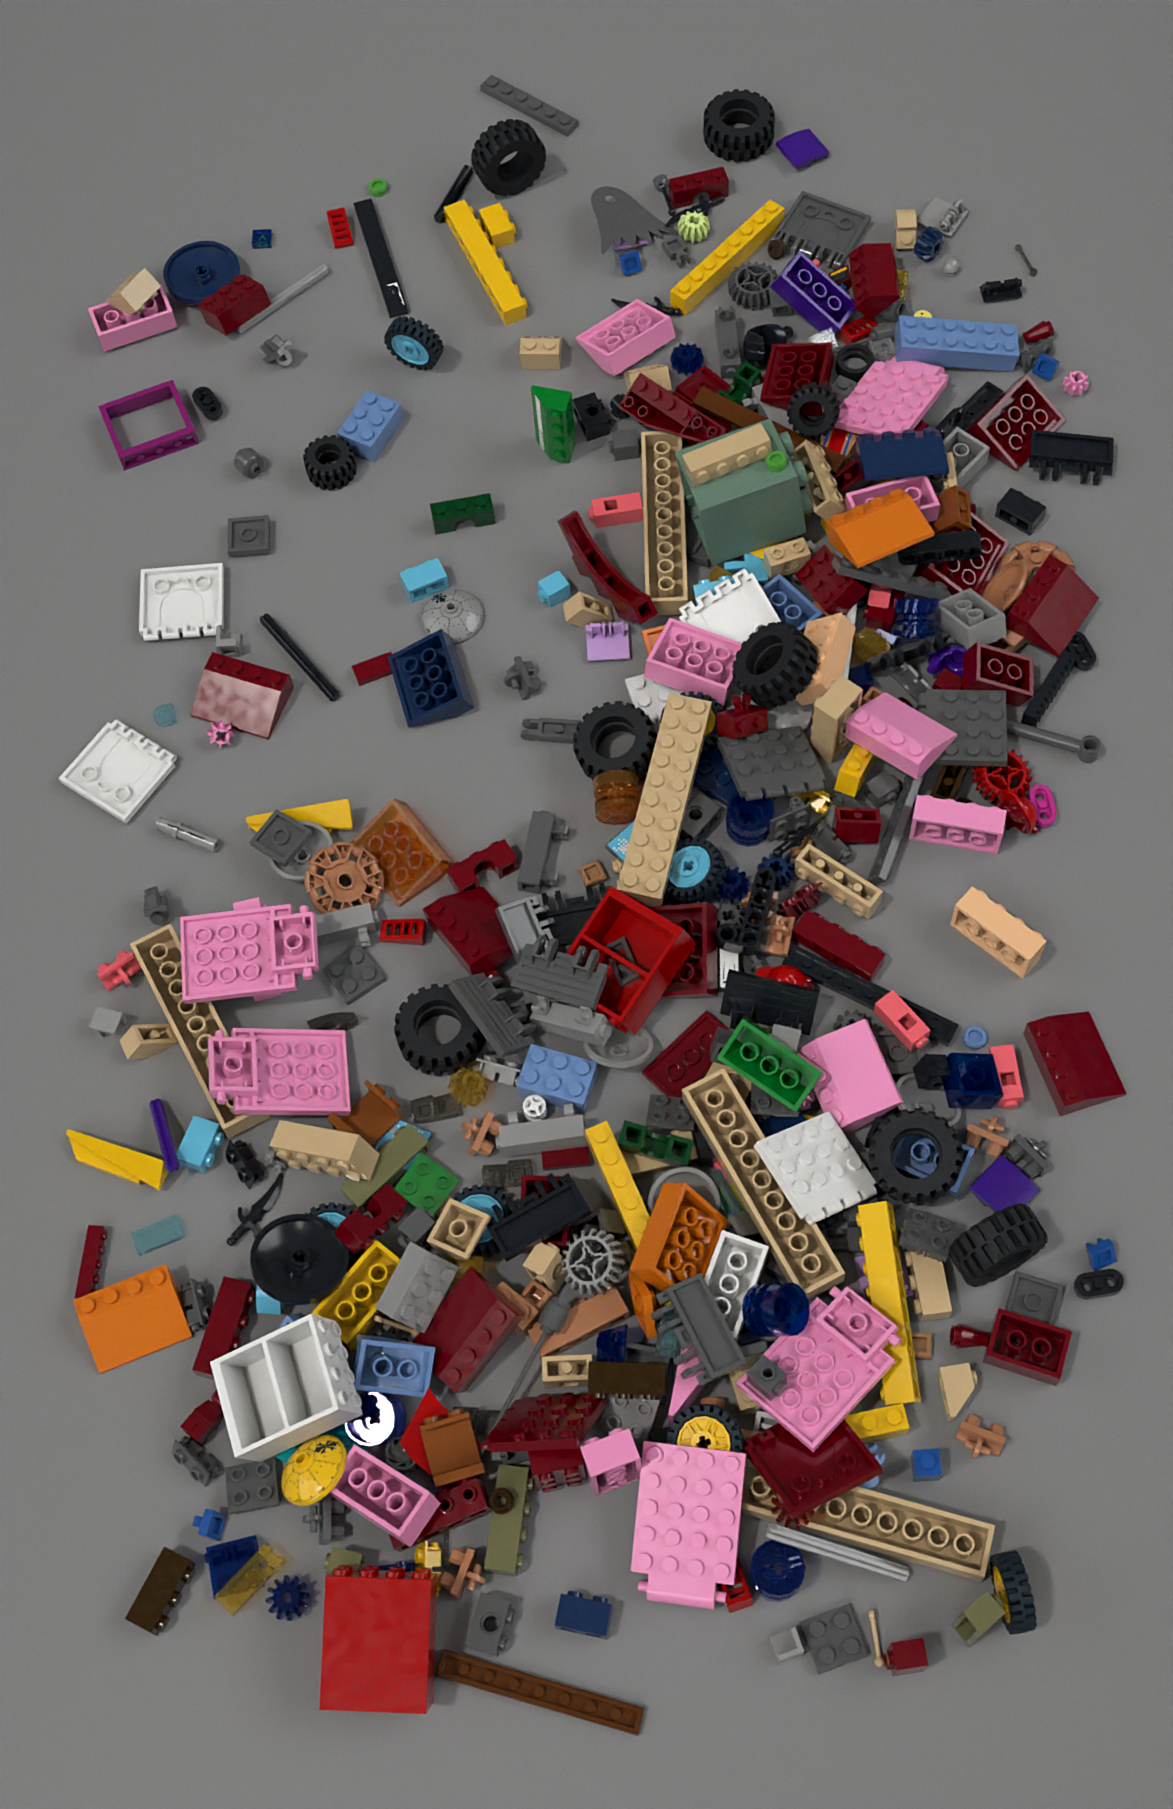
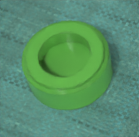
M380 178L373 179L369 183L370 194L374 197L384 196L388 192L387 182Z
M773 451L765 458L766 467L771 472H781L787 467V457L781 451Z

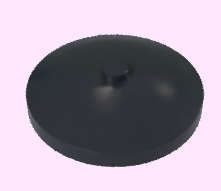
M308 1214L286 1215L267 1224L256 1236L250 1254L251 1273L260 1289L273 1299L292 1305L312 1304L327 1298L342 1284L348 1270V1247L334 1235L337 1228L328 1221Z

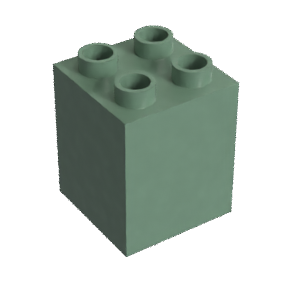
M771 418L675 452L687 508L712 566L807 533L804 515L813 513V508L807 490L805 488L800 490V487L809 484L807 473L801 460L793 462L789 459V457L795 455L790 435L787 431L778 434ZM760 423L771 440L772 452L781 451L787 457V467L781 472L769 471L764 458L695 487L685 471L682 459L683 454Z

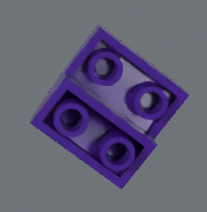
M810 129L794 132L776 142V146L781 153L785 155L795 168L810 167L813 160L826 159L829 155L827 148Z
M1002 1155L968 1188L984 1206H989L994 1213L1014 1204L1023 1203L1026 1205L1039 1191L1038 1187L1025 1174Z

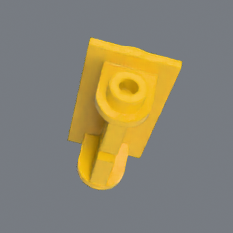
M805 788V793L790 795V797H800L803 802L810 798L808 804L811 803V809L818 814L822 813L825 815L829 809L827 806L828 802L832 805L834 804L829 799L831 795L825 791L808 792Z
M428 1541L418 1544V1548L415 1549L414 1561L418 1564V1568H431L432 1572V1567H441V1548L438 1542H430L429 1547ZM436 1572L438 1573L437 1597L439 1596V1592L441 1591V1572Z

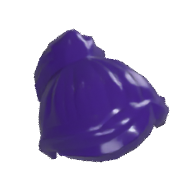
M949 645L942 648L939 652L930 654L927 672L934 675L936 672L941 673L943 668H946L962 677L963 653L967 649L960 645Z

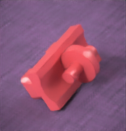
M123 950L117 954V960L112 964L103 963L98 966L97 975L108 991L123 981L127 986L130 985L131 982L128 978L142 970L131 951L128 953Z

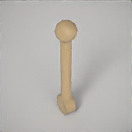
M377 1315L373 1319L410 1332L414 1337H417L420 1331Z
M873 1609L869 1610V1618L876 1653L874 1663L877 1667H882L885 1661L881 1657L876 1616Z

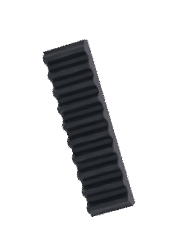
M1063 650L1024 711L1021 723L1037 727V723L1040 722L1046 709L1053 702L1054 696L1056 697L1058 690L1061 689L1070 671L1073 670L1076 658L1072 653Z

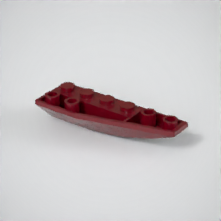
M642 373L638 375L618 406L649 428L698 443L719 437L728 432L727 429Z

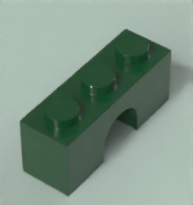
M745 361L733 374V383L729 390L724 392L720 389L717 394L743 406L742 401L746 398H751L752 387L762 384L761 370Z
M490 493L430 504L435 535L454 532L456 523L465 519L474 521L475 527L495 524Z
M625 1120L618 1140V1146L622 1151L680 1167L688 1166L694 1141L673 1134L671 1136L658 1135L649 1131L646 1126Z

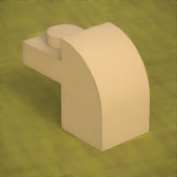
M915 209L894 210L896 249H914L917 227Z

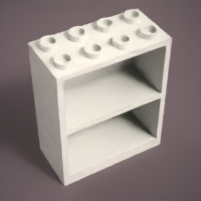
M309 1314L210 1362L235 1458L262 1462L363 1415L361 1410L362 1401L358 1393H356L354 1386L355 1377L349 1369L347 1362L348 1353L342 1345L340 1338L341 1329L335 1320Z

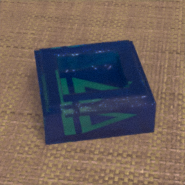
M272 229L253 230L252 248H272Z

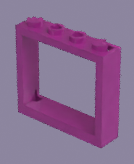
M173 380L98 406L124 471L199 444L194 427ZM173 397L186 428L122 450L110 419Z

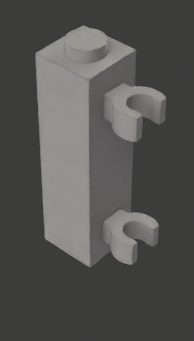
M763 383L752 387L751 398H746L742 401L744 407L752 411L757 409L760 415L768 419L771 418L772 421L793 430V424L789 425L787 410L760 402Z
M370 903L317 915L318 946L358 936L362 948L371 946L368 934L377 932L376 923H379L377 910H372Z
M539 995L537 996L539 1000L537 1006H531L533 1013L530 1019L541 1031L604 1047L614 1029V1026L604 1014L592 1012L588 1007L580 1006L579 1009L551 1002L548 998Z
M573 1103L563 1104L565 1117L520 1123L517 1111L508 1112L509 1125L499 1126V1135H496L497 1149H501L504 1158L541 1153L542 1151L588 1146L584 1136L587 1128L583 1114L576 1115Z

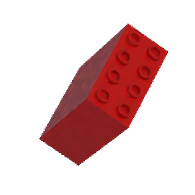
M611 886L566 954L575 956L579 946H585L587 953L582 967H585L592 949L599 950L600 957L594 972H596L599 963L608 965L609 969L596 1010H592V1012L604 1014L608 1021L624 1034H627L629 1031L636 1035L697 943L680 926ZM624 936L629 943L638 966L621 957L627 956L624 949L613 952L605 946ZM609 959L637 975L640 979L621 987Z
M338 1565V1568L333 1569L325 1576L319 1710L427 1714L433 1704L438 1573L431 1572V1568L425 1567L415 1568V1571L408 1572L405 1571V1567L398 1566L389 1567L387 1571H381L379 1566H364L361 1570H353V1565Z

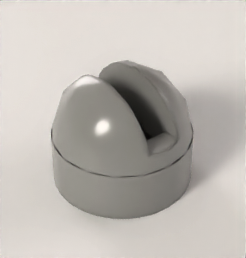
M946 259L943 264L944 274L947 276L955 275L958 271L959 263L954 259Z

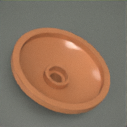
M1013 560L1004 565L992 577L982 597L1003 613L1009 610L1025 590L1028 578L1026 564L1021 560Z

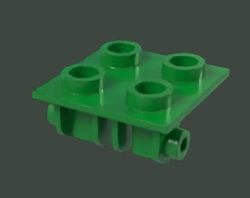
M420 1153L394 1190L416 1208L420 1207L423 1211L427 1209L435 1215L459 1179Z

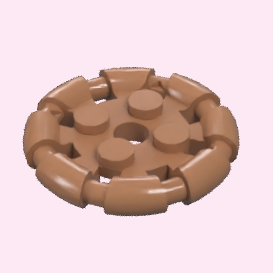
M1026 541L1011 548L1010 553H1006L1003 556L999 570L1007 563L1015 560V558L1021 560L1026 564L1028 570L1026 588L1034 577L1032 572L1039 570L1049 554L1068 564L1072 570L1075 567L1069 555L1065 551L1061 552L1058 550V546L1045 541H1038V543Z
M338 842L331 844V847L326 849L323 847L314 854L308 863L310 865L308 871H305L304 885L306 894L309 893L312 899L311 904L317 911L325 914L353 907L352 902L357 900L360 905L370 903L372 910L375 909L381 900L379 896L384 891V874L382 869L380 870L378 867V860L371 852L364 847L353 846L354 843ZM350 854L358 856L356 862L348 860ZM336 855L338 860L332 862L330 856ZM369 867L372 874L367 875L364 868ZM318 868L325 870L322 876L316 874ZM343 875L348 876L351 880L350 886L343 887L339 883V877ZM366 886L372 888L371 894L365 892ZM321 887H323L326 893L322 896L317 891ZM335 902L341 904L339 909L331 907L332 903Z

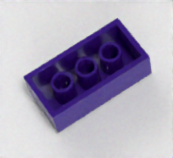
M801 251L788 262L770 286L828 340L842 327L855 309L854 299Z

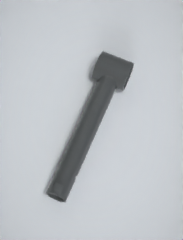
M1006 717L1007 733L1077 752L1079 759L1084 763H1093L1098 758L1101 743L1096 736L1087 735L1082 740L1015 722Z

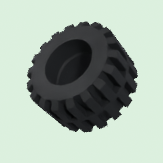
M812 382L811 385H808V383L803 384L802 388L796 389L788 404L787 417H789V425L793 424V431H800L799 435L802 437L803 434H806L808 439H811L812 436H815V439L820 438L822 434L825 436L829 430L832 431L838 420L841 409L839 408L840 400H837L838 395L836 392H831L833 388L830 386L828 388L824 387L825 383L821 382L820 385H816V382ZM809 401L818 402L824 407L825 416L820 419H811L804 414L802 405Z
M324 435L321 439L319 437L316 438L315 442L311 441L308 444L309 447L305 448V454H303L307 476L315 487L320 486L322 490L328 488L329 491L333 490V488L338 490L341 489L342 485L347 486L349 484L348 481L354 479L353 475H356L357 468L354 452L350 443L347 440L344 441V438H336V435H331V437ZM329 461H336L335 463H332V464H328V465L325 464L326 462H329Z

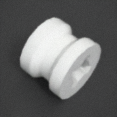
M531 1095L524 1100V1115L529 1122L545 1119L547 1108L545 1100L541 1096Z

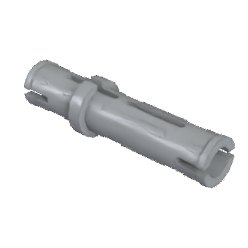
M162 816L156 822L155 828L157 830L171 834L175 839L181 838L212 852H216L219 848L220 839L188 828L182 822L176 823Z

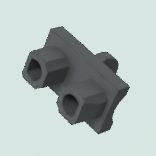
M276 334L259 347L266 354L263 359L266 363L276 359L278 365L286 367L292 362V354L285 349L292 344L289 339L283 341Z
M521 656L514 657V665L506 671L507 675L504 678V683L508 687L513 686V689H518L522 700L529 699L531 693L540 690L542 683L538 677L530 678L529 676L534 673L532 661H522Z
M157 886L144 890L145 917H149L151 922L156 925L166 923L169 917L166 895L160 896Z
M1018 1134L1014 1137L1011 1146L1005 1153V1156L1012 1163H1015L1021 1157L1027 1162L1021 1168V1172L1029 1179L1037 1175L1042 1177L1049 1167V1164L1045 1161L1049 1155L1043 1150L1047 1145L1044 1140L1037 1143L1031 1138L1027 1142Z
M329 1493L319 1501V1515L318 1506L314 1505L310 1506V1515L303 1516V1523L310 1524V1533L317 1532V1523H319V1545H327L330 1541L340 1540L344 1537V1524H331V1515H342L344 1513V1504L335 1498H331Z

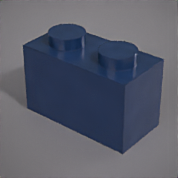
M568 1591L567 1595L561 1593L555 1628L607 1640L613 1606L608 1603V1599L599 1596H593V1600L582 1598V1593Z

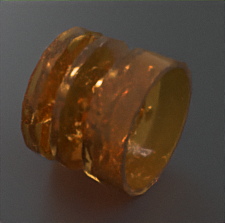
M610 770L596 776L593 780V792L596 799L594 801L596 819L611 825L626 824L635 820L640 803L638 777L626 770Z

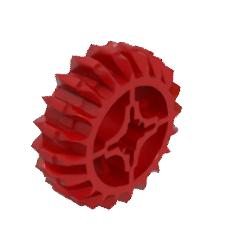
M1007 749V767L994 766L993 771L987 774V766H974L975 769L972 771V775L975 777L972 783L979 784L976 787V791L982 790L981 798L987 795L989 803L995 799L997 805L1001 804L998 797L999 791L1002 789L1010 790L1011 781L1017 778V786L1010 791L1014 792L1018 797L1026 795V791L1030 789L1029 783L1032 781V777L1029 776L1032 769L1026 768L1028 761L1022 762L1023 754L1016 756L1015 749L1011 752H1008Z

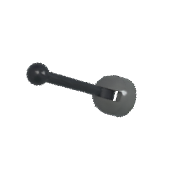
M660 174L653 179V184L656 190L663 192L669 208L668 214L674 216L676 211L672 208L666 192L669 187V181L666 175Z

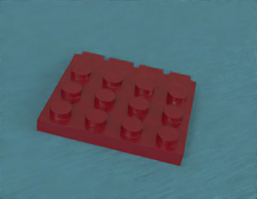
M567 1392L556 1396L546 1393L537 1397H523L520 1400H515L483 1441L482 1447L491 1452L578 1449L608 1404V1398H592L593 1393L588 1392L575 1395L572 1392Z
M845 1419L814 1453L780 1423L765 1429V1437L759 1432L744 1440V1451L747 1453L748 1459L792 1519L883 1474L880 1463Z

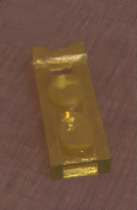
M266 1543L214 1597L232 1616H235L274 1573L283 1567L286 1561L281 1556L277 1557L273 1553V1548ZM264 1559L269 1563L265 1570L259 1565Z

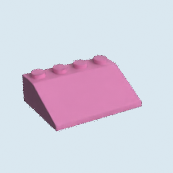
M636 299L575 338L604 371L615 376L621 374L623 370L636 364L645 356L652 354L656 349L668 344L676 336L671 317Z
M669 618L646 660L644 678L688 694L689 691H694V695L702 692L703 697L707 694L711 696V701L715 699L718 705L724 706L735 684L732 674L733 661L736 660L735 655L737 651H740L742 643Z
M886 692L860 706L846 721V738L916 780L926 772L957 737V733Z
M867 1019L860 1020L816 1038L797 1050L802 1056L825 1070L813 1089L823 1112H830L845 1136L903 1103Z

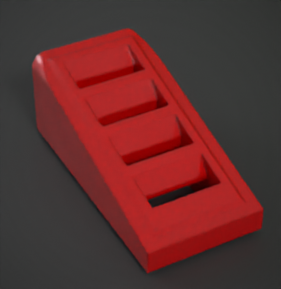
M345 208L327 211L335 249L354 245Z
M866 316L843 325L838 330V338L845 345L869 337L871 328L878 326V324L873 319L869 320Z
M419 918L382 920L379 942L424 946L426 921ZM387 927H392L390 935H386ZM396 927L400 928L399 935H395ZM405 928H408L407 935H404ZM413 929H417L416 934H412Z
M738 1555L736 1566L738 1576L735 1577L734 1585L741 1583L742 1586L728 1591L727 1587L733 1585L720 1583L722 1592H727L726 1604L729 1613L754 1604Z

